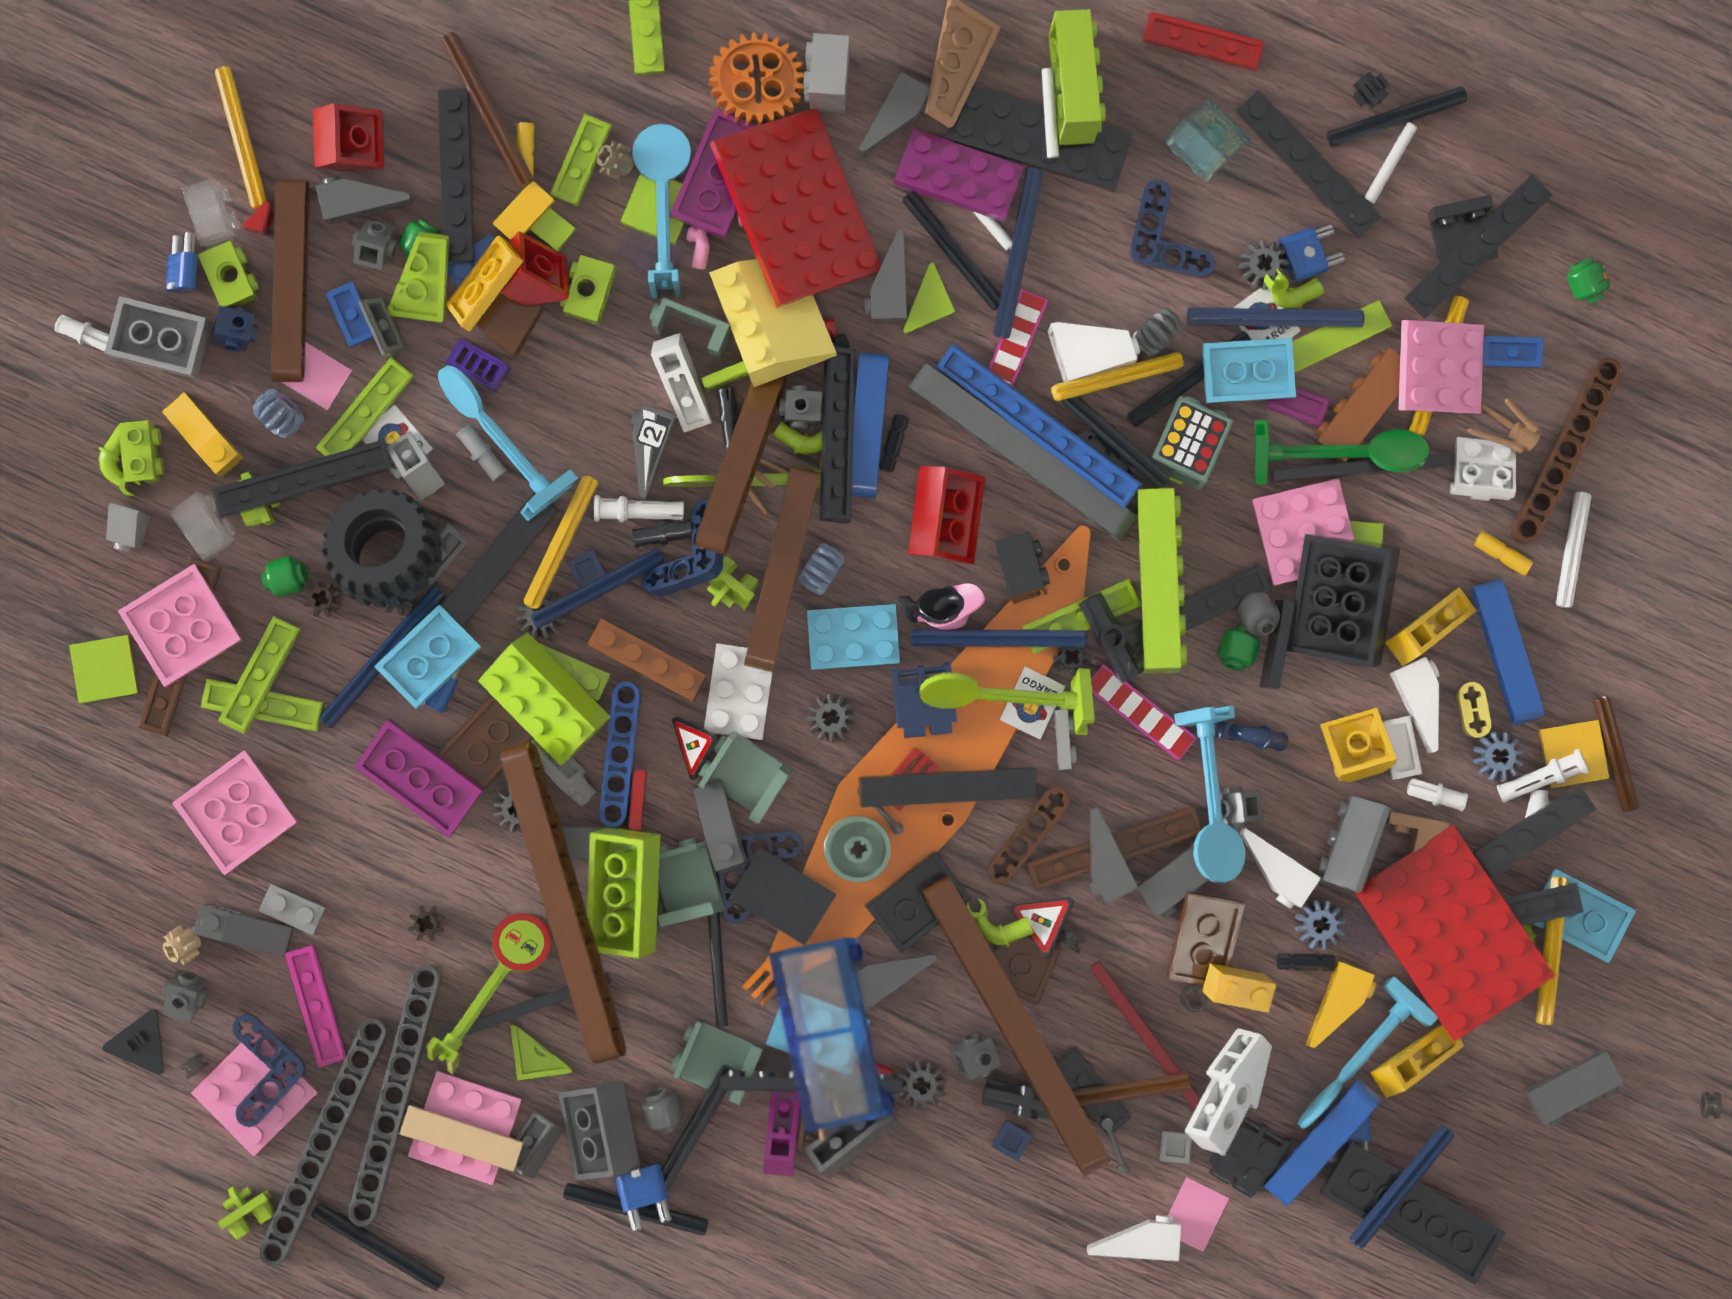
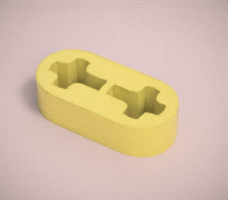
M1476 682L1465 683L1457 691V702L1462 727L1468 736L1481 738L1486 736L1491 729V718L1484 688ZM1468 687H1471L1473 692L1477 691L1479 697L1474 698V709H1472L1471 701L1464 699V694L1468 693ZM1474 711H1476L1478 721H1484V726L1480 727V733H1477L1474 728L1470 729L1469 723L1474 722Z

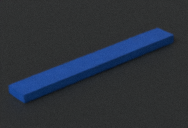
M955 343L950 346L936 366L938 370L1123 508L1129 505L1137 494L1138 489L1142 487L1143 483Z

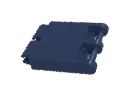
M950 662L944 663V666L924 668V665L917 666V669L898 671L897 668L891 669L897 728H903L904 738L926 736L925 725H930L931 735L952 733L951 722H957L956 708L942 709L932 707L924 703L920 698V686L925 680L931 678L925 677V674L952 673ZM918 675V678L899 680L898 678Z

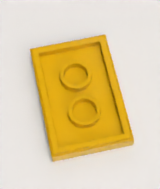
M499 235L446 303L447 308L461 327L469 332L523 262L507 240Z

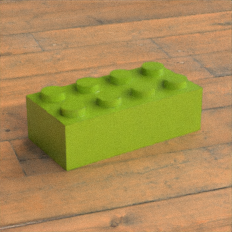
M1090 9L1055 11L1048 36L1051 67L1054 70L1059 145L1094 143L1097 133L1102 131V121H1105L1106 117L1105 104L1099 101V93L1103 91L1102 76L1097 75L1096 66L1100 65V51L1098 47L1094 48L1093 38H1097L1096 20H1091Z
M528 632L511 643L478 680L561 766L575 756L611 718Z
M611 827L590 833L587 915L599 953L639 959L656 952L660 834Z

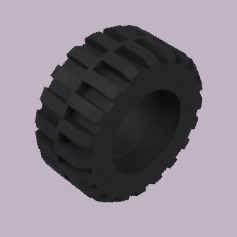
M380 488L371 489L370 494L367 495L364 492L356 494V499L350 503L346 500L340 505L342 507L339 513L334 512L329 519L332 522L331 526L325 527L323 536L327 541L321 543V551L325 555L323 558L325 567L341 589L351 599H357L360 604L369 606L372 602L375 608H385L386 603H390L394 607L401 605V600L408 598L409 601L417 596L415 592L420 588L425 590L430 584L428 582L429 577H435L439 569L435 563H439L442 559V551L440 550L442 541L441 536L437 532L436 525L423 506L405 492L399 494L396 489L388 488L383 493ZM388 529L405 531L403 547L391 561L377 567L359 565L361 550L373 535Z

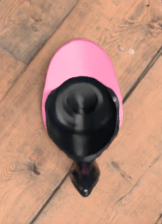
M967 583L928 590L917 601L912 600L910 596H900L898 601L903 606L904 614L910 622L925 621L937 629L954 630L963 627L967 623L969 614L984 604L985 596L979 587Z

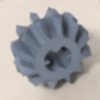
M268 389L264 394H261L256 400L257 402L252 406L254 415L259 419V422L280 438H289L300 429V425L304 422L303 413L298 409V406L283 393H279L275 389Z
M825 543L819 545L802 570L799 582L812 593L824 594L844 564V555L833 546Z
M1490 732V741L1485 737L1479 739L1484 748H1473V752L1481 754V758H1475L1472 761L1473 764H1483L1478 770L1480 775L1485 774L1489 770V781H1494L1498 774L1499 780L1504 782L1507 780V773L1512 777L1517 775L1513 765L1523 766V761L1516 759V755L1524 754V750H1514L1519 741L1515 738L1508 742L1509 734L1507 732H1503L1500 738H1498L1496 732ZM1493 751H1502L1504 756H1501L1504 761L1494 762L1492 757H1495V755H1492Z
M1313 900V911L1307 904H1304L1302 909L1307 915L1296 914L1295 916L1297 920L1303 921V925L1295 926L1294 930L1298 932L1305 931L1299 938L1300 942L1303 943L1311 937L1309 942L1310 949H1315L1318 940L1321 950H1327V939L1332 945L1336 946L1338 941L1333 936L1334 933L1341 936L1345 933L1341 929H1336L1337 925L1346 923L1344 918L1335 919V916L1340 913L1341 909L1336 907L1329 912L1331 902L1327 900L1323 903L1322 909L1319 900ZM1323 917L1325 919L1323 923H1327L1326 929H1320L1317 933L1315 932L1317 927L1313 926V922Z

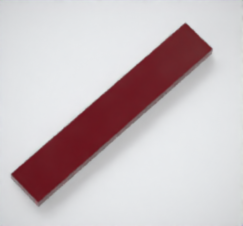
M1100 960L1091 965V971L1166 1074H1181V1070ZM1193 1087L1189 1090L1180 1091L1195 1112L1201 1101L1200 1096Z

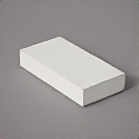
M1406 716L1382 721L1397 758L1396 765L1389 768L1391 779L1395 780L1422 774L1411 717Z

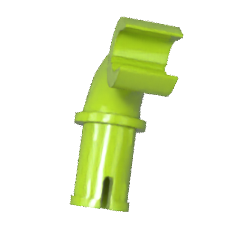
M1277 269L1278 275L1275 280H1271L1267 274L1264 277V283L1272 292L1274 302L1284 309H1301L1305 303L1324 295V289L1317 278L1294 289L1292 287L1288 289L1289 280L1281 270Z
M781 422L773 434L774 438L795 450L794 454L808 455L822 450V429L811 437L806 433L802 435Z
M117 426L105 446L99 448L101 450L99 455L100 470L106 479L120 487L123 494L136 496L128 491V483L124 481L123 473L117 466V463L120 461L118 457L121 454L119 426ZM140 481L135 482L139 486H142Z
M979 899L981 904L980 913L972 912L970 905L967 903L969 912L985 940L989 943L1007 945L1009 947V943L1034 934L1028 917L1005 926L1000 924L995 927L987 918L989 912L984 901Z

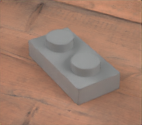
M1068 709L1055 710L1058 770L1072 769L1071 763L1077 762L1076 746L1070 745L1069 734L1075 732L1073 716H1068Z
M270 884L259 909V912L311 935H315L326 911V907L275 884Z

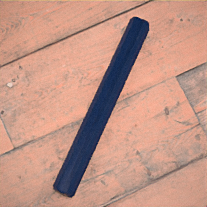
M654 549L537 610L531 615V619L537 628H541L648 572L650 569L661 565L664 562V557L659 549Z
M1444 1125L1437 1129L1352 1233L1349 1239L1354 1245L1363 1249L1453 1140L1455 1135L1450 1129Z

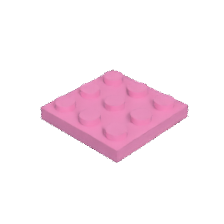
M1403 320L1401 325L1399 410L1481 414L1484 325Z
M1339 478L1252 499L1273 586L1298 580L1305 534L1354 540Z
M196 564L191 565L118 610L164 687L170 686L242 641V638Z
M247 750L241 752L172 803L223 875L229 874L298 823Z
M252 1031L251 1034L256 1039L252 1040L251 1043L255 1046L257 1040L264 1035L262 1033L257 1035ZM268 1039L261 1045V1051L264 1055L271 1057L276 1054L277 1048ZM240 1043L191 1094L253 1156H256L319 1091L302 1076L259 1124L252 1127L241 1125L236 1119L238 1105L271 1069L245 1045ZM285 1062L286 1071L281 1076H278L277 1072H275L273 1076L282 1080L285 1087H287L289 1083L283 1080L289 1074L297 1075L298 1072L291 1063ZM267 1082L263 1086L264 1096L268 1099H275L279 1093L278 1086L273 1082ZM256 1094L253 1098L258 1100L257 1103L250 1108L244 1107L246 1111L244 1118L246 1120L250 1118L256 1120L257 1116L254 1113L259 1106L263 1105L265 1110L268 1105L258 1099Z
M438 1070L424 1109L510 1137L522 1098ZM413 1139L408 1157L490 1185L494 1184L499 1170L498 1166Z

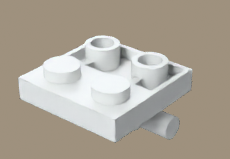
M1457 437L1455 441L1454 482L1451 483L1450 494L1470 496V499L1489 501L1490 498L1510 501L1511 498H1514L1516 493V451L1489 440Z

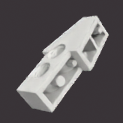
M1238 1028L1209 1067L1206 1074L1211 1078V1081L1185 1130L1202 1149L1225 1155L1249 1107L1257 1109L1272 1049L1271 1044L1261 1034Z

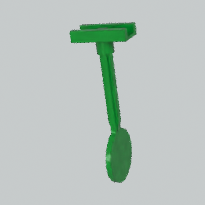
M1255 420V485H1267L1270 461H1282L1284 458L1370 457L1380 468L1393 472L1413 471L1422 467L1428 460L1429 446L1426 440L1419 434L1409 430L1395 429L1384 431L1376 435L1369 445L1282 446V443H1270L1267 420Z

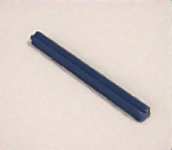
M1028 168L1026 171L993 331L994 336L1002 339H1008L1011 335L1044 172L1038 168Z
M1190 307L1187 310V323L1189 325L1361 328L1364 325V311L1347 309Z
M432 586L323 712L320 720L327 727H334L380 672L374 666L444 599L445 594L438 587Z
M914 629L911 632V644L913 646L1086 647L1088 643V635L1085 630Z

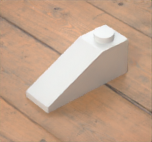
M681 332L653 342L652 359L684 433L711 424L712 420L695 367Z
M1423 657L1389 674L1427 753H1433L1438 751L1439 682L1437 677L1440 675L1435 663L1432 660L1428 662L1427 658Z
M1242 828L1240 835L1272 891L1278 894L1276 900L1289 909H1292L1293 905L1301 908L1321 878L1248 829Z
M1156 1215V1220H1146L1087 1245L1088 1255L1179 1261L1181 1224L1178 1221H1174V1216Z

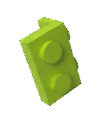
M149 420L120 423L119 436L124 481L127 483L144 481L148 484L161 483L160 475H164V462L162 457H158L157 446L161 445L162 442L160 429L156 428L155 424Z

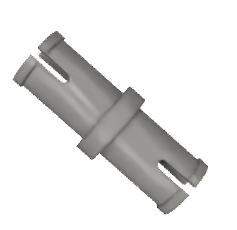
M468 424L456 434L457 438L462 441L472 454L470 458L480 464L492 482L507 471L492 453L491 445L489 443L485 444L471 424Z

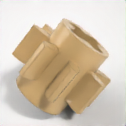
M180 925L164 936L167 942L163 944V950L172 962L181 960V963L185 965L200 954L197 949L201 946L199 936L193 933V929L188 928L184 931Z

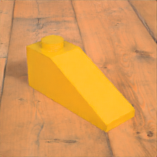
M185 392L162 411L195 452L220 477L225 476L244 458Z
M1458 587L1385 643L1401 665L1404 666L1426 652L1477 610L1460 587Z
M1337 961L1306 1045L1316 1048L1361 1007L1366 998L1371 999L1376 987V982L1373 981L1375 975Z
M1441 1024L1388 1058L1371 1071L1370 1074L1387 1098L1409 1089L1465 1045L1461 1039L1454 1042Z

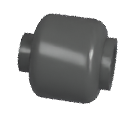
M1252 592L1245 595L1237 608V615L1246 631L1253 636H1263L1272 633L1280 621L1281 613L1271 596L1263 592Z
M658 1087L647 1092L644 1096L645 1099L641 1103V1110L649 1129L661 1131L662 1134L676 1130L678 1128L677 1124L683 1119L684 1111L675 1091L667 1090L666 1087Z

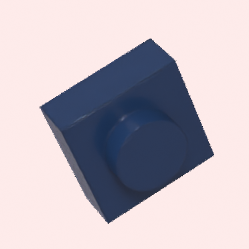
M593 549L567 562L579 588L606 575Z
M1005 1120L991 1146L1018 1162L1032 1134Z

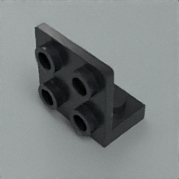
M1491 195L1436 206L1428 212L1439 264L1489 216V210L1494 206ZM1498 249L1487 260L1497 258L1499 256Z

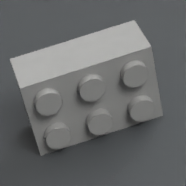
M813 33V42H807V71L804 72L803 89L804 102H809L810 109H817L818 112L845 114L850 57L849 36Z
M119 296L104 354L113 359L198 380L212 322L205 317Z

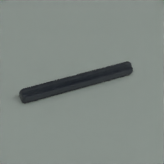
M1460 86L1331 130L1326 134L1327 141L1330 147H1336L1465 103L1468 100L1466 90Z
M914 191L909 192L903 198L905 206L991 310H997L1001 294L920 196Z
M1242 331L1228 342L1249 341L1251 338L1245 331ZM1203 360L1130 411L1127 417L1134 427H1138L1204 379Z
M1080 396L1060 401L1157 488H1162L1169 481L1170 477L1165 471Z
M728 1065L721 1067L663 1164L661 1170L667 1192L728 1091L720 1089L721 1076H727V1071H736L734 1068Z
M567 1183L563 1193L565 1200L628 1216L627 1212H623L620 1197L617 1195L572 1183ZM650 1205L638 1209L641 1220L701 1236L707 1232L709 1224L707 1219L668 1209L671 1220L662 1223L657 1206Z
M318 1203L311 1215L314 1219L430 1289L437 1291L444 1282L445 1278L443 1275L365 1228L354 1224L350 1219L327 1205Z

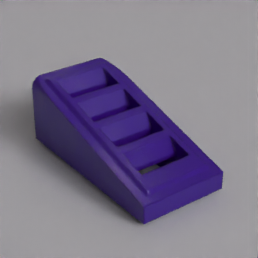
M462 338L458 340L445 364L455 367L465 376L494 393H497L511 370L507 364ZM466 348L469 351L460 365L456 363V360L462 350ZM474 354L478 355L471 370H468L466 366ZM483 360L488 361L481 375L475 374ZM494 365L498 369L489 382L486 380V377Z

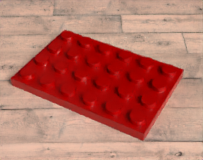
M817 109L803 111L715 139L710 143L777 308L878 274L881 262Z
M1454 825L1429 840L1418 851H1412L1365 882L1361 893L1354 892L1454 1042L1556 977Z

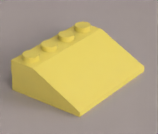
M757 259L735 262L709 272L753 387L837 356L814 296L777 308Z

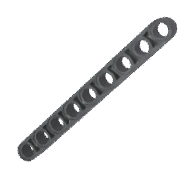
M924 363L907 388L924 402L1115 540L1121 542L1138 517L1128 508L1120 506L1019 429L930 365Z
M427 964L418 967L411 978L349 1207L350 1220L358 1226L370 1224L377 1218L380 1212L400 1138V1131L406 1116L442 983L441 971L434 965ZM424 970H429L434 975V983L430 987L424 986L420 981V975ZM416 999H421L426 1003L427 1009L422 1016L415 1014L412 1010V1004ZM408 1028H413L418 1032L419 1039L414 1045L407 1043L404 1038V1033ZM400 1057L410 1061L411 1069L408 1073H401L397 1069L396 1062ZM395 1086L402 1090L403 1098L400 1102H393L389 1098L388 1093L391 1087ZM383 1116H390L394 1119L395 1128L393 1131H386L381 1127ZM375 1145L385 1147L387 1151L385 1160H378L374 1157L373 1148ZM373 1174L378 1178L379 1186L377 1189H370L366 1186V1175ZM360 1203H365L370 1207V1218L366 1219L358 1215L357 1207Z
M370 1018L359 1027L259 1248V1258L266 1266H277L290 1255L389 1036V1025L382 1018ZM371 1023L377 1024L381 1028V1036L377 1040L371 1039L367 1034V1028ZM358 1051L367 1053L369 1062L366 1067L356 1064L355 1054ZM346 1078L352 1079L356 1083L357 1088L354 1094L344 1092L342 1084ZM332 1106L342 1108L344 1112L342 1121L337 1122L331 1118L330 1109ZM321 1133L327 1134L331 1138L332 1143L329 1149H323L319 1146L317 1139ZM307 1161H313L318 1165L319 1173L317 1176L313 1177L307 1174L305 1171ZM295 1189H302L306 1193L307 1198L304 1204L294 1201L293 1191ZM283 1216L290 1217L293 1220L294 1228L292 1231L282 1229L280 1220ZM270 1244H276L280 1247L281 1257L279 1259H274L268 1254V1246Z

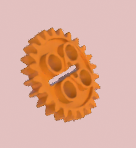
M752 32L751 40H747L743 34H740V43L737 44L733 39H730V49L721 46V56L714 55L713 63L716 66H710L709 73L713 76L709 78V86L714 87L711 90V96L719 97L716 103L717 107L726 105L725 116L730 115L732 112L735 113L736 123L744 117L746 118V126L751 124L752 119L756 120L759 126L762 125L763 119H767L768 122L774 121L775 115L779 119L784 118V110L792 113L794 110L792 103L799 104L801 96L798 93H803L804 90L803 84L800 83L804 81V73L799 72L802 70V62H794L797 58V52L787 53L789 49L788 43L781 47L778 46L779 37L769 42L767 33H764L761 40L757 39L755 32ZM753 56L758 57L761 103L759 104L755 100ZM773 61L778 66L774 69H768L763 63ZM741 62L745 63L748 68L738 70L734 65ZM768 89H775L780 94L778 96L771 97L767 95L765 91H767ZM745 90L750 93V96L740 98L736 95V92Z

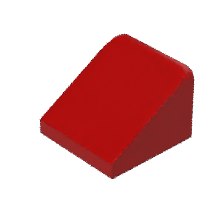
M264 202L244 222L242 228L247 232L268 236L274 216V207L269 202Z

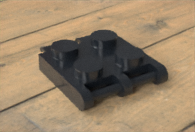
M1244 1116L1242 1122L1257 1130L1256 1133L1240 1124L1226 1154L1222 1155L1213 1152L1209 1159V1162L1213 1164L1209 1174L1227 1185L1232 1176H1235L1236 1180L1232 1187L1251 1198L1256 1189L1260 1192L1263 1191L1264 1185L1267 1184L1291 1139L1287 1137L1281 1138L1267 1130L1265 1124L1261 1123L1259 1125ZM1263 1134L1273 1139L1274 1141L1280 1143V1145L1277 1146L1274 1143L1263 1138Z

